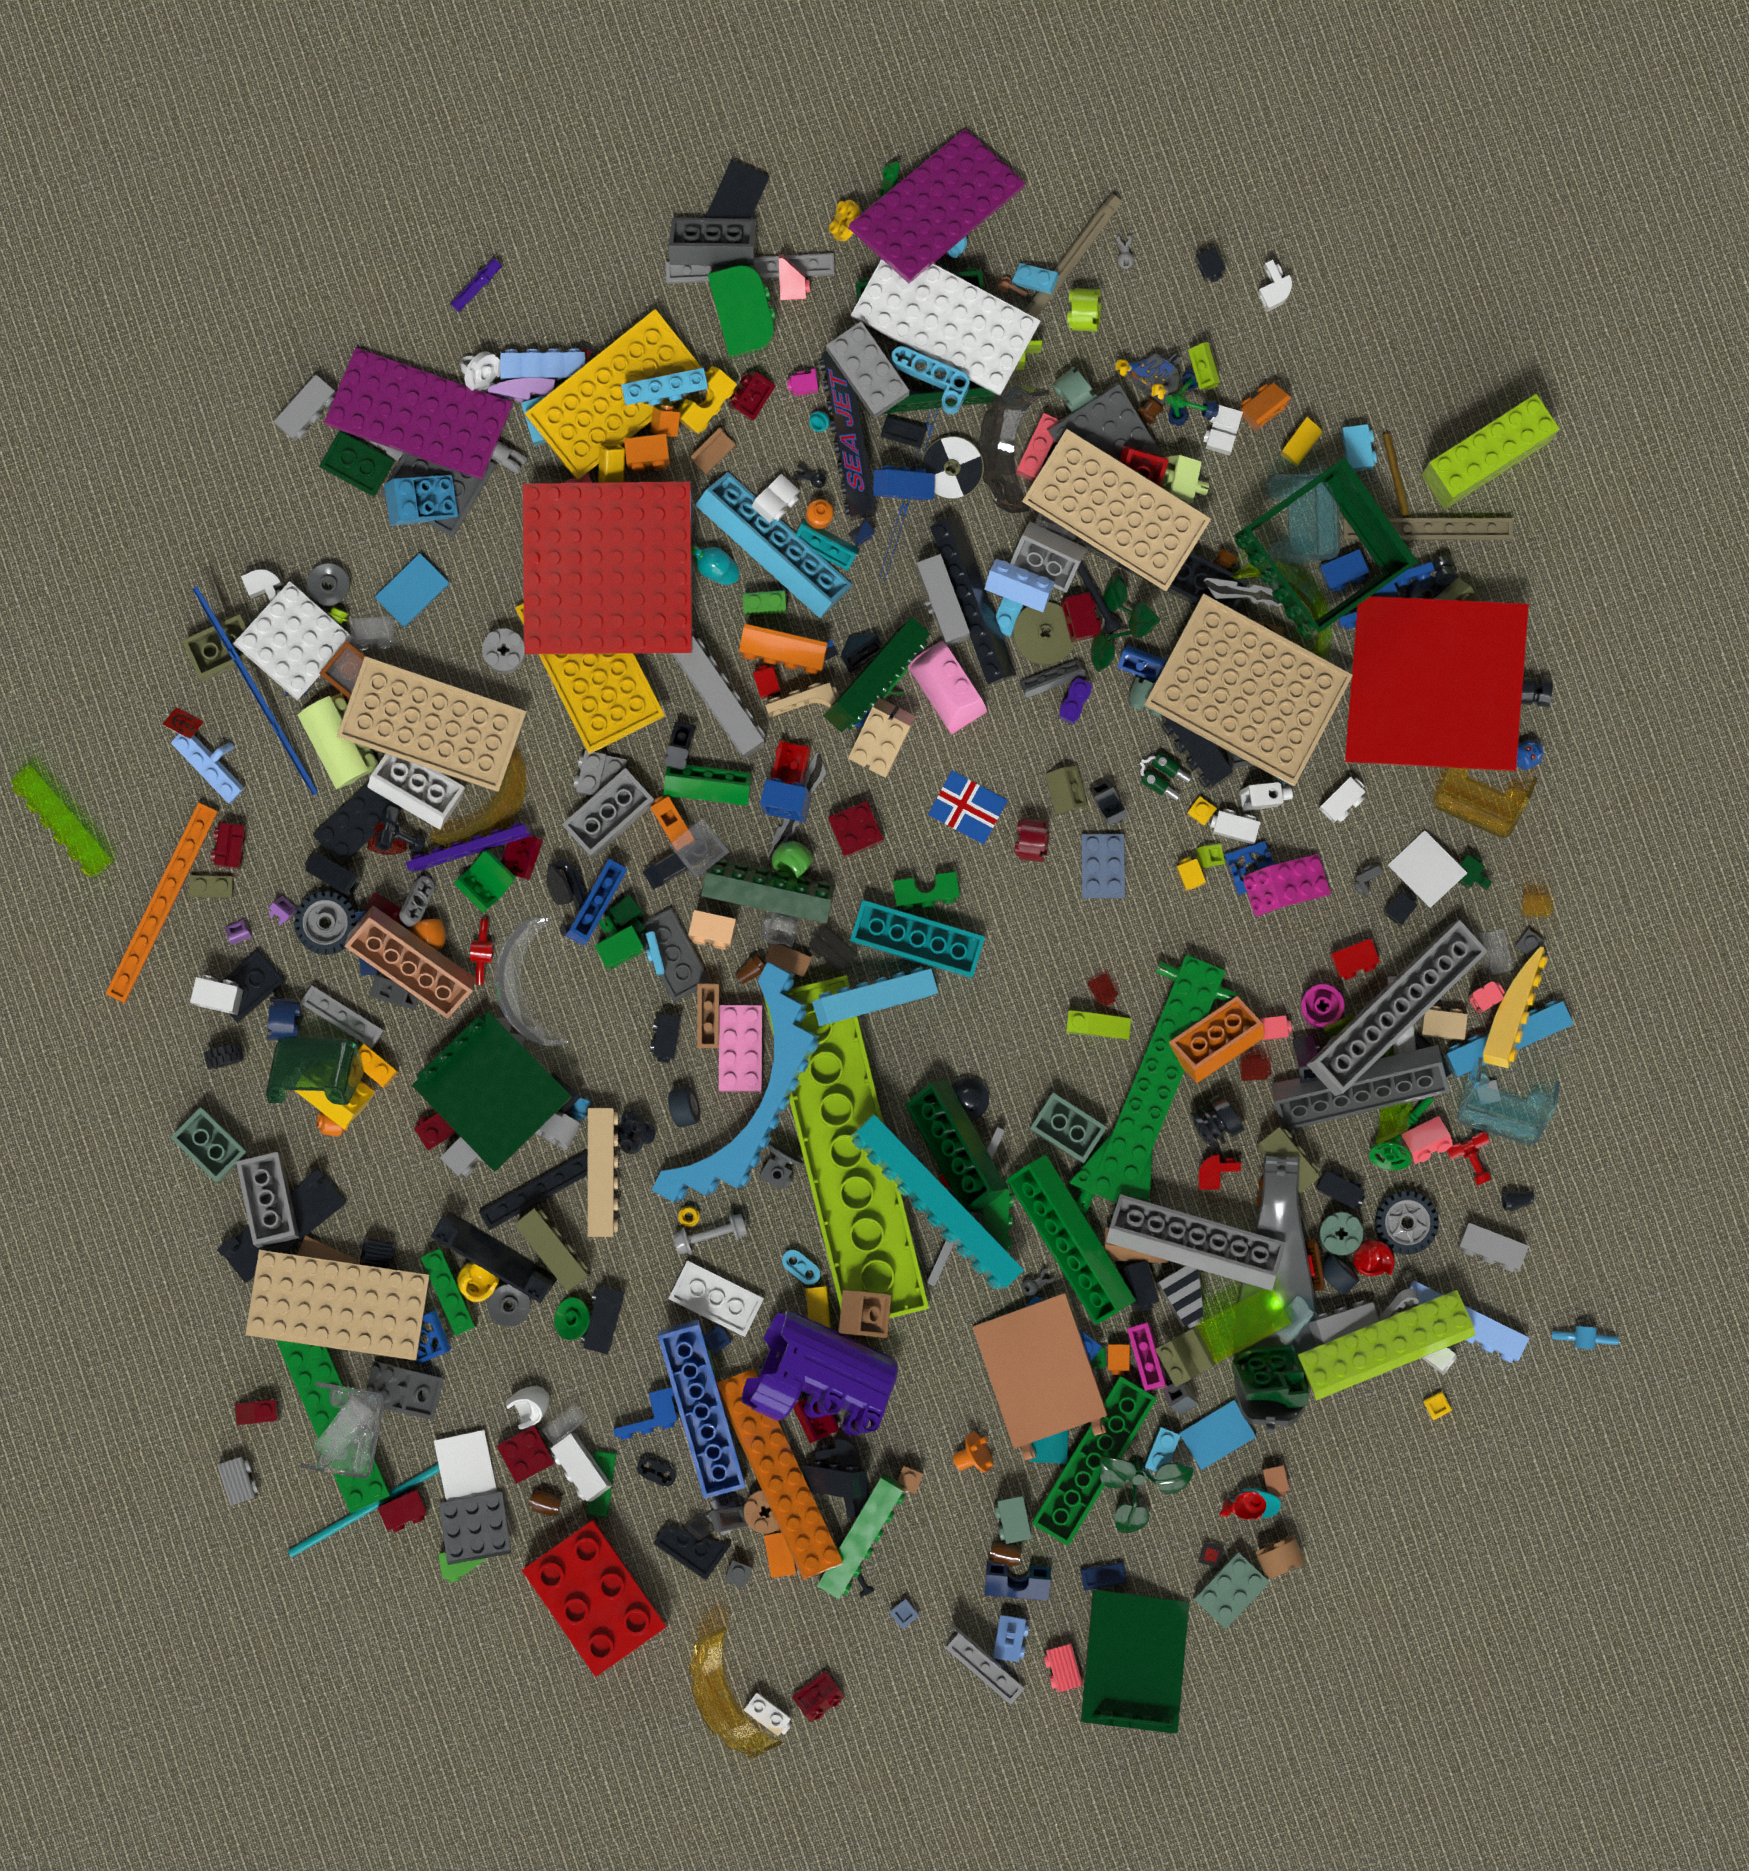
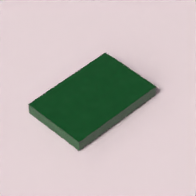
M339 430L319 468L375 498L395 460Z

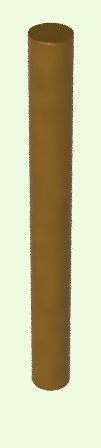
M1387 433L1382 435L1400 514L1401 517L1409 516V510L1391 434Z

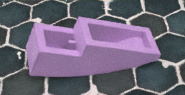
M546 378L513 379L488 387V394L499 398L525 402L531 400L532 396H547L555 390L556 382Z

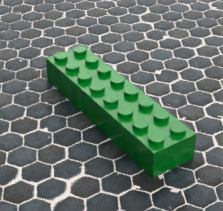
M1046 1154L1006 1179L1095 1325L1136 1301Z
M1118 1377L1104 1401L1108 1416L1102 1417L1101 1421L1106 1428V1433L1095 1436L1092 1430V1423L1089 1425L1032 1520V1525L1065 1545H1070L1105 1486L1100 1479V1457L1122 1458L1157 1400L1156 1397L1123 1377Z

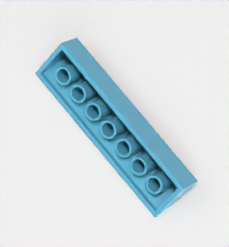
M727 472L706 489L696 503V506L761 564L765 570L794 594L797 599L821 618L851 588L852 584L815 550L809 547L802 538H798L796 533L781 519L779 521L774 519L769 523L751 507L756 497Z

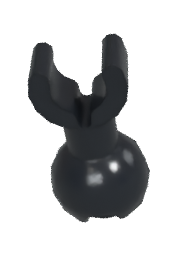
M797 465L799 469L803 470L804 474L799 476L793 474L796 480H809L815 488L825 486L827 478L824 473H811L806 471L803 465Z

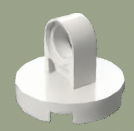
M487 351L481 352L476 356L463 357L461 359V372L465 374L466 386L472 391L476 389L484 393L487 392L488 387L495 385L492 383L495 377L500 376V359Z

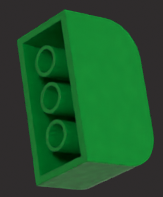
M736 266L707 274L729 359L732 360L765 350L773 340V321H776L773 306L769 307L767 301L771 300L768 287H763L758 273L747 266Z

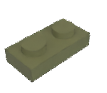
M190 875L189 897L233 898V876Z

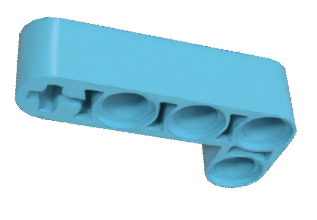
M901 346L894 349L892 353V365L894 368L944 389L945 392L942 396V409L944 412L955 414L959 411L969 389V377L967 374ZM904 355L905 359H902V361L899 362L898 358ZM918 363H924L927 368L919 371L915 366ZM942 371L946 374V377L937 379L935 373ZM960 379L966 384L959 388L954 385V382ZM950 398L955 399L957 404L950 407L945 403L946 400Z

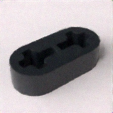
M642 1459L637 1465L639 1475L656 1484L668 1487L675 1482V1472L671 1468L652 1459ZM650 1462V1467L656 1470L655 1474L652 1472L642 1473L643 1468H641V1465ZM658 1471L663 1474L669 1471L672 1480L663 1483V1478L657 1475Z

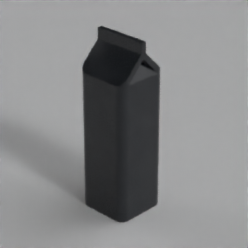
M699 837L642 872L654 890L712 857V854L702 837Z

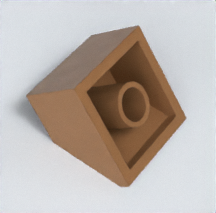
M843 1290L839 1333L887 1338L891 1295Z

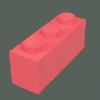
M1043 413L1017 468V475L1032 482L1035 481L1054 444V440L1047 429L1060 420Z

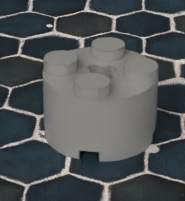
M497 629L490 632L483 642V657L487 665L497 673H513L522 666L526 659L522 638L510 629ZM503 647L509 650V652L505 653V656H502L501 652H499V650H503Z
M557 1111L535 1134L544 1137L546 1141L567 1151L581 1124L568 1115Z

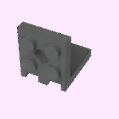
M373 1361L363 1403L433 1420L444 1378ZM422 1390V1397L418 1400V1393Z

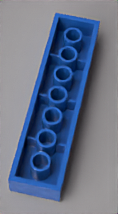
M700 1320L659 1330V1343L703 1498L706 1499L745 1488V1479Z

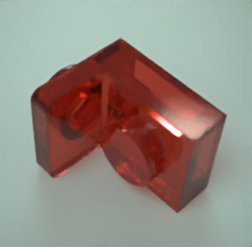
M1106 973L1087 983L1099 1006L1104 1004L1107 1007L1116 1002L1115 997L1119 994L1115 991Z

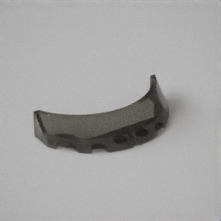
M1026 386L1011 387V389L998 395L993 400L995 403L990 410L986 411L979 437V451L984 462L983 480L984 483L989 485L995 497L993 501L997 507L1009 513L1028 512L1030 506L1022 502L1024 496L1019 487L1015 471L1014 444L1017 429L1029 406L1037 399L1049 395L1050 390Z

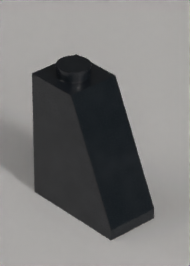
M317 852L314 856L310 855L305 863L307 867L305 871L349 898L352 897L362 881L358 876Z

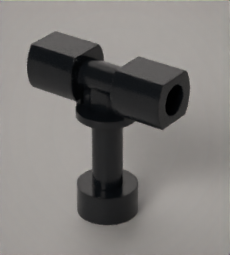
M388 806L383 809L380 822L384 826L383 830L377 835L375 846L380 850L386 851L392 847L393 840L398 838L408 843L410 850L419 853L424 847L425 838L418 834L411 836L401 831V826L397 824L399 816L397 808Z

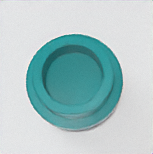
M815 411L810 416L809 425L814 431H825L830 425V420L824 412Z

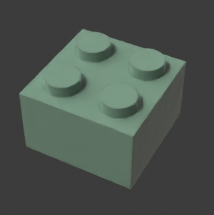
M1023 1496L996 1500L997 1505L993 1507L996 1519L1000 1518L1002 1526L998 1527L1000 1540H1005V1543L1009 1544L1032 1539Z

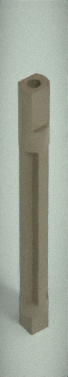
M1111 194L1054 269V272L1059 274V278L1053 293L1048 294L1038 291L1024 310L1025 313L1036 318L1041 310L1044 309L1122 203L1116 195Z

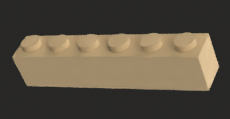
M588 1108V1237H613V1232H618V1219H613V1211H618V1198H613V1189H618V1176H613V1168H618V1155H614V1147H618V1134H614V1125H618V1112H614V1108Z

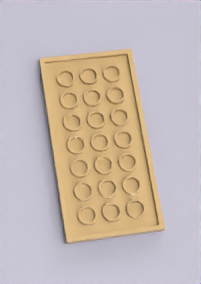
M1068 429L1064 432L1022 501L1165 591L1170 587L1211 521V518Z
M365 656L337 737L499 792L527 712Z
M259 1250L245 1335L417 1361L430 1275Z

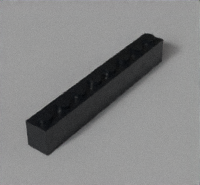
M947 518L931 525L932 535L939 554L942 556L969 629L970 638L987 685L1001 683L1017 676L960 519Z

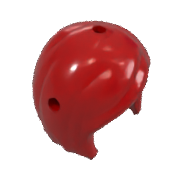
M1366 1240L1354 1251L1353 1264L1362 1275L1392 1274L1395 1258L1387 1244L1379 1240Z

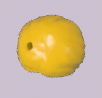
M469 1262L459 1272L457 1285L465 1298L472 1302H482L493 1294L498 1285L499 1278L475 1265L473 1262Z

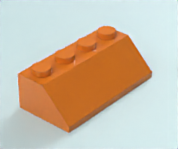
M744 624L739 654L743 655L742 658L755 661V658L763 659V663L775 666L776 663L784 664L786 669L796 670L798 667L805 669V673L817 675V672L822 673L828 644L818 640Z
M1236 996L1171 1040L1169 1045L1186 1073L1198 1083L1265 1038L1264 1026L1257 1016Z

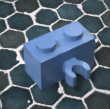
M1000 1614L993 1658L1019 1662V1658H1024L1026 1645H1022L1023 1636L1027 1637L1029 1624H1026L1025 1618Z

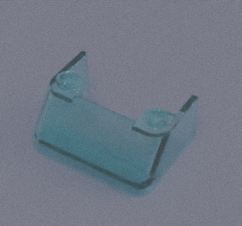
M1479 1057L1466 1082L1458 1109V1121L1463 1125L1524 1144L1537 1143L1557 1108L1560 1082L1555 1081L1549 1094L1533 1092L1528 1096L1527 1100L1487 1088L1489 1079L1481 1073L1483 1058Z

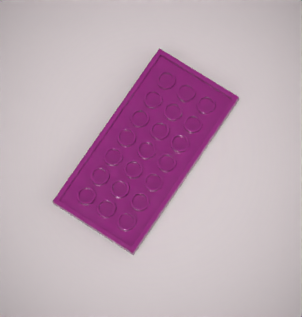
M964 129L852 221L848 229L909 284L1024 188L1025 182L970 132Z
M355 347L324 423L332 428L483 480L512 410L513 402L476 389L472 391L462 384Z

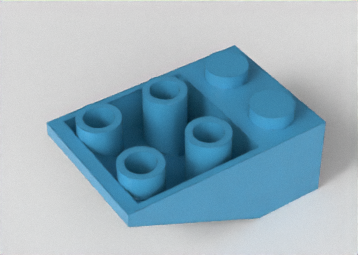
M452 475L398 478L384 484L390 526L409 525L458 517Z

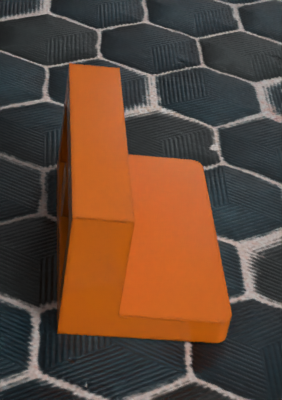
M782 1533L765 1535L764 1540L771 1577L797 1574L794 1559Z

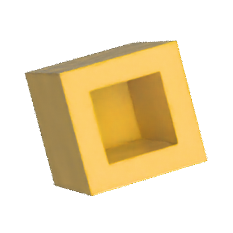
M1189 857L1179 861L1180 865L1176 867L1185 892L1206 883L1197 859L1192 860Z

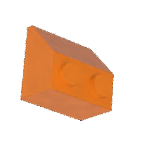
M1272 383L1270 386L1265 384L1257 391L1258 395L1255 398L1249 397L1241 404L1242 408L1240 411L1243 412L1242 417L1255 432L1285 409L1291 400V397L1275 383Z

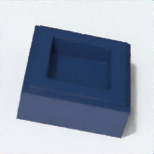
M720 1325L704 1335L705 1342L714 1354L732 1342Z

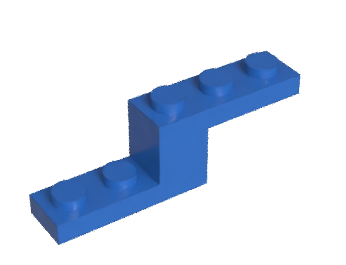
M1432 562L1408 569L1374 593L1373 596L1399 598L1395 585L1398 584V587L1410 584L1412 579L1418 578L1421 581L1430 578V574L1434 572ZM1357 612L1339 618L1337 620L1339 628L1345 627L1346 630L1356 628Z
M670 1387L648 1393L655 1418L613 1429L615 1437L620 1436V1440L632 1438V1433L641 1431V1435L654 1432V1427L662 1426V1430L674 1427V1422H677L678 1419L672 1396H674L673 1388Z

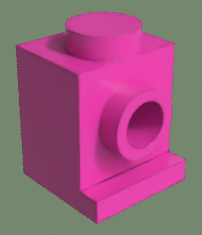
M811 369L809 374H807V371L794 373L795 376L787 379L788 391H793V397L818 393L815 369Z

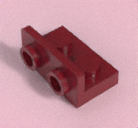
M748 371L740 379L741 384L738 389L729 397L730 402L727 406L735 409L749 420L754 421L776 385L759 373Z
M434 1111L435 1115L431 1118L424 1117L415 1123L417 1127L414 1128V1131L418 1134L428 1151L456 1134L455 1130L436 1111Z
M825 1671L794 1694L792 1699L810 1722L819 1720L824 1715V1712L831 1707L839 1705L845 1696Z

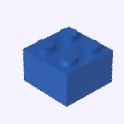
M772 778V781H765L760 805L766 815L806 823L811 796L805 785L794 782L790 785L785 784L781 779Z

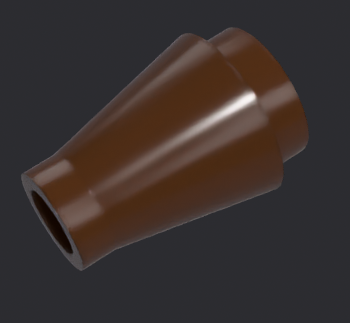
M758 954L754 957L751 956L736 974L737 979L742 984H745L747 981L761 975L766 963Z

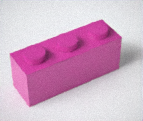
M1144 1323L1127 1328L1144 1390L1151 1392L1168 1387L1160 1357L1155 1350L1157 1346L1151 1325Z

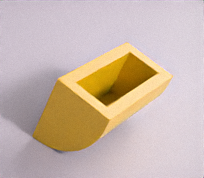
M1306 417L1280 455L1298 467L1321 436L1322 430Z

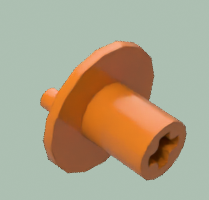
M975 1432L966 1435V1448L953 1454V1461L957 1469L963 1471L975 1465L978 1470L984 1473L991 1470L994 1462L986 1444L988 1442L986 1436L981 1437Z

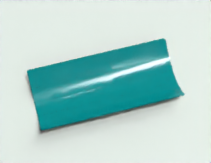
M1068 1430L1031 1443L1037 1457L1030 1459V1462L1067 1464Z

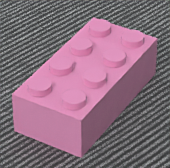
M719 1005V1092H762V1005Z

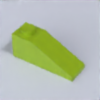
M1068 1010L1065 1033L1129 1040L1131 1018Z

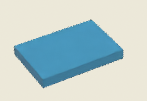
M419 553L374 598L405 628L450 583Z
M1234 1400L1179 1433L1201 1470L1256 1437Z

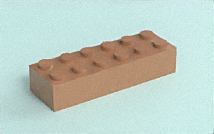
M375 906L368 910L347 936L344 947L447 1019L473 991L476 981L474 976Z

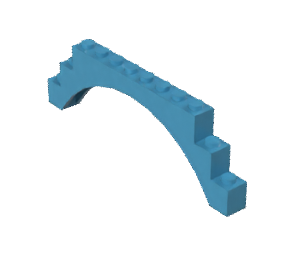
M767 962L758 979L770 1010L774 1030V1061L770 1082L761 1105L754 1116L731 1143L714 1155L690 1166L661 1171L652 1191L672 1202H679L680 1199L683 1200L688 1192L687 1186L703 1195H711V1193H715L720 1182H718V1179L735 1188H742L749 1183L751 1179L750 1172L753 1167L758 1165L761 1159L759 1154L762 1148L767 1147L771 1138L769 1137L771 1130L778 1126L780 1122L779 1115L782 1110L787 1108L790 1102L788 1097L791 1091L796 1090L800 1082L798 1080L800 1073L807 1069L809 1065L808 1058L811 1053L816 1051L819 1045L817 1041L818 1035L798 1025V1022H802L807 1011H805L807 1005L785 994L793 986L795 974L773 962Z

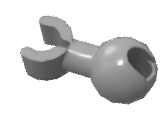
M1130 235L1128 236L1126 246L1121 242L1120 236L1117 237V245L1121 248V254L1117 261L1119 266L1125 269L1130 268L1134 263V257L1129 253L1132 241Z

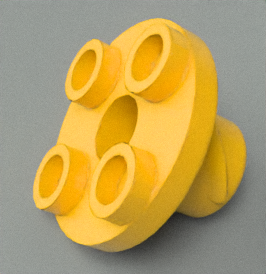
M847 200L845 202L840 201L837 204L834 220L829 225V232L833 234L836 240L843 242L854 234L848 227L852 221L860 216V208L857 202Z

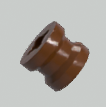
M1220 549L1218 558L1213 563L1232 572V565L1237 562L1238 557L1226 550Z

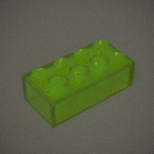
M1273 1288L1272 1291L1267 1289L1261 1290L1197 1324L1196 1328L1215 1364H1219L1292 1325V1322Z

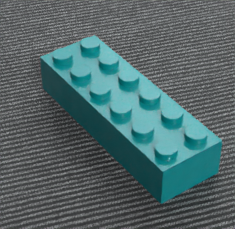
M862 900L850 943L973 979L985 937Z

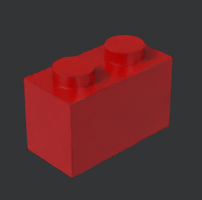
M1371 938L1329 955L1338 978L1344 977L1345 981L1356 977V972L1364 970L1367 973L1377 969L1376 964L1380 963Z

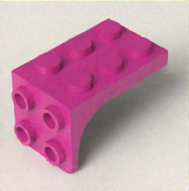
M1319 854L1268 866L1243 878L1255 916H1261L1280 908L1331 895Z

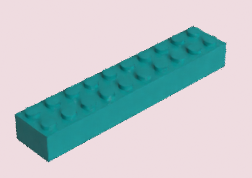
M875 1115L869 1117L850 1135L853 1138L852 1143L859 1150L863 1148L866 1151L868 1160L875 1166L878 1164L883 1169L881 1173L889 1181L893 1180L898 1185L896 1187L903 1196L906 1197L908 1195L913 1200L911 1203L913 1207L919 1212L923 1211L928 1216L926 1218L927 1221L934 1228L938 1226L943 1231L942 1237L949 1243L953 1242L958 1247L956 1251L964 1259L966 1257L969 1258L972 1262V1268L978 1274L983 1273L988 1278L986 1282L994 1290L996 1288L998 1290L1005 1289L1024 1271Z

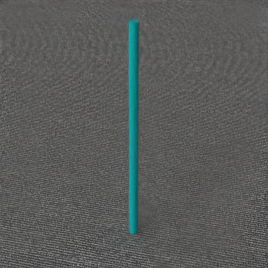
M437 1463L391 1490V1497L349 1514L287 1550L291 1558L377 1509V1507L384 1505L440 1472L439 1464Z

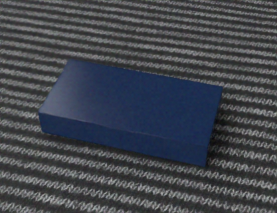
M1123 1562L1080 1569L1084 1591L1127 1584Z

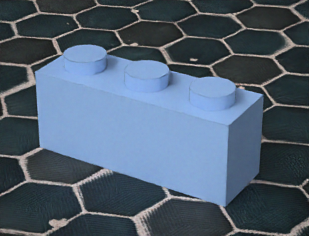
M996 559L990 569L984 589L1044 612L1050 600L1055 581L1009 564L1006 561Z

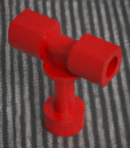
M1485 1131L1472 1136L1469 1141L1462 1144L1460 1142L1456 1143L1446 1150L1450 1160L1463 1155L1464 1159L1469 1158L1477 1177L1473 1178L1476 1186L1492 1180L1489 1171L1484 1172L1476 1153L1480 1152L1479 1147L1490 1143Z

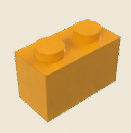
M365 1044L350 1059L384 1089L399 1073Z

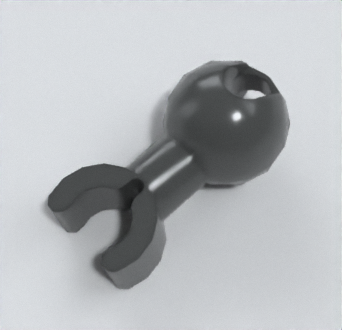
M1048 1268L1043 1269L1034 1280L1027 1279L1022 1283L1021 1289L1025 1295H1034L1040 1285L1051 1283L1054 1280V1277L1049 1280H1042Z

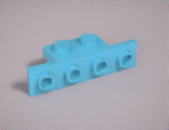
M704 368L621 384L625 406L641 402H649V406L661 404V400L669 398L670 402L681 400L682 395L708 389Z

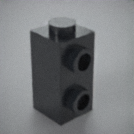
M659 1014V1019H654L653 1031L657 1032L655 1040L651 1039L650 1052H653V1057L657 1058V1062L670 1063V1060H675L681 1017Z
M1313 1036L1292 1039L1293 1054L1300 1083L1320 1080L1306 1065L1320 1052L1319 1044H1315Z
M1333 1169L1330 1172L1324 1171L1315 1190L1352 1210L1356 1206L1360 1208L1365 1199V1196L1362 1195L1364 1190L1360 1188L1361 1184L1352 1179L1349 1182L1342 1179L1343 1174Z
M1147 1261L1132 1264L1121 1269L1122 1278L1136 1300L1131 1304L1132 1310L1140 1309L1141 1312L1153 1309V1305L1158 1303L1159 1299Z

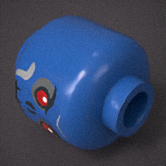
M1526 739L1518 744L1517 767L1522 770H1529L1541 763L1544 751L1537 741Z

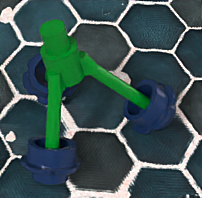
M1192 369L1186 370L1182 378L1184 386L1177 393L1166 397V402L1173 407L1169 411L1168 421L1176 426L1184 425L1185 421L1189 418V414L1184 409L1185 406L1202 410V417H1206L1208 420L1216 417L1219 412V405H1216L1215 400H1206L1203 405L1188 402L1186 397L1183 396L1187 389L1193 390L1199 387L1194 371Z

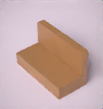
M720 427L692 454L691 461L707 475L736 444L724 434L723 429Z

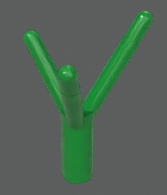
M908 667L903 669V673L890 684V688L879 698L886 700L889 696L904 694V691L891 690L908 671Z

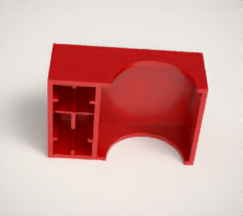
M595 1519L521 1570L595 1677L668 1626L665 1619L658 1613L628 1570L624 1560Z

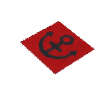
M176 707L162 725L191 739L204 721Z

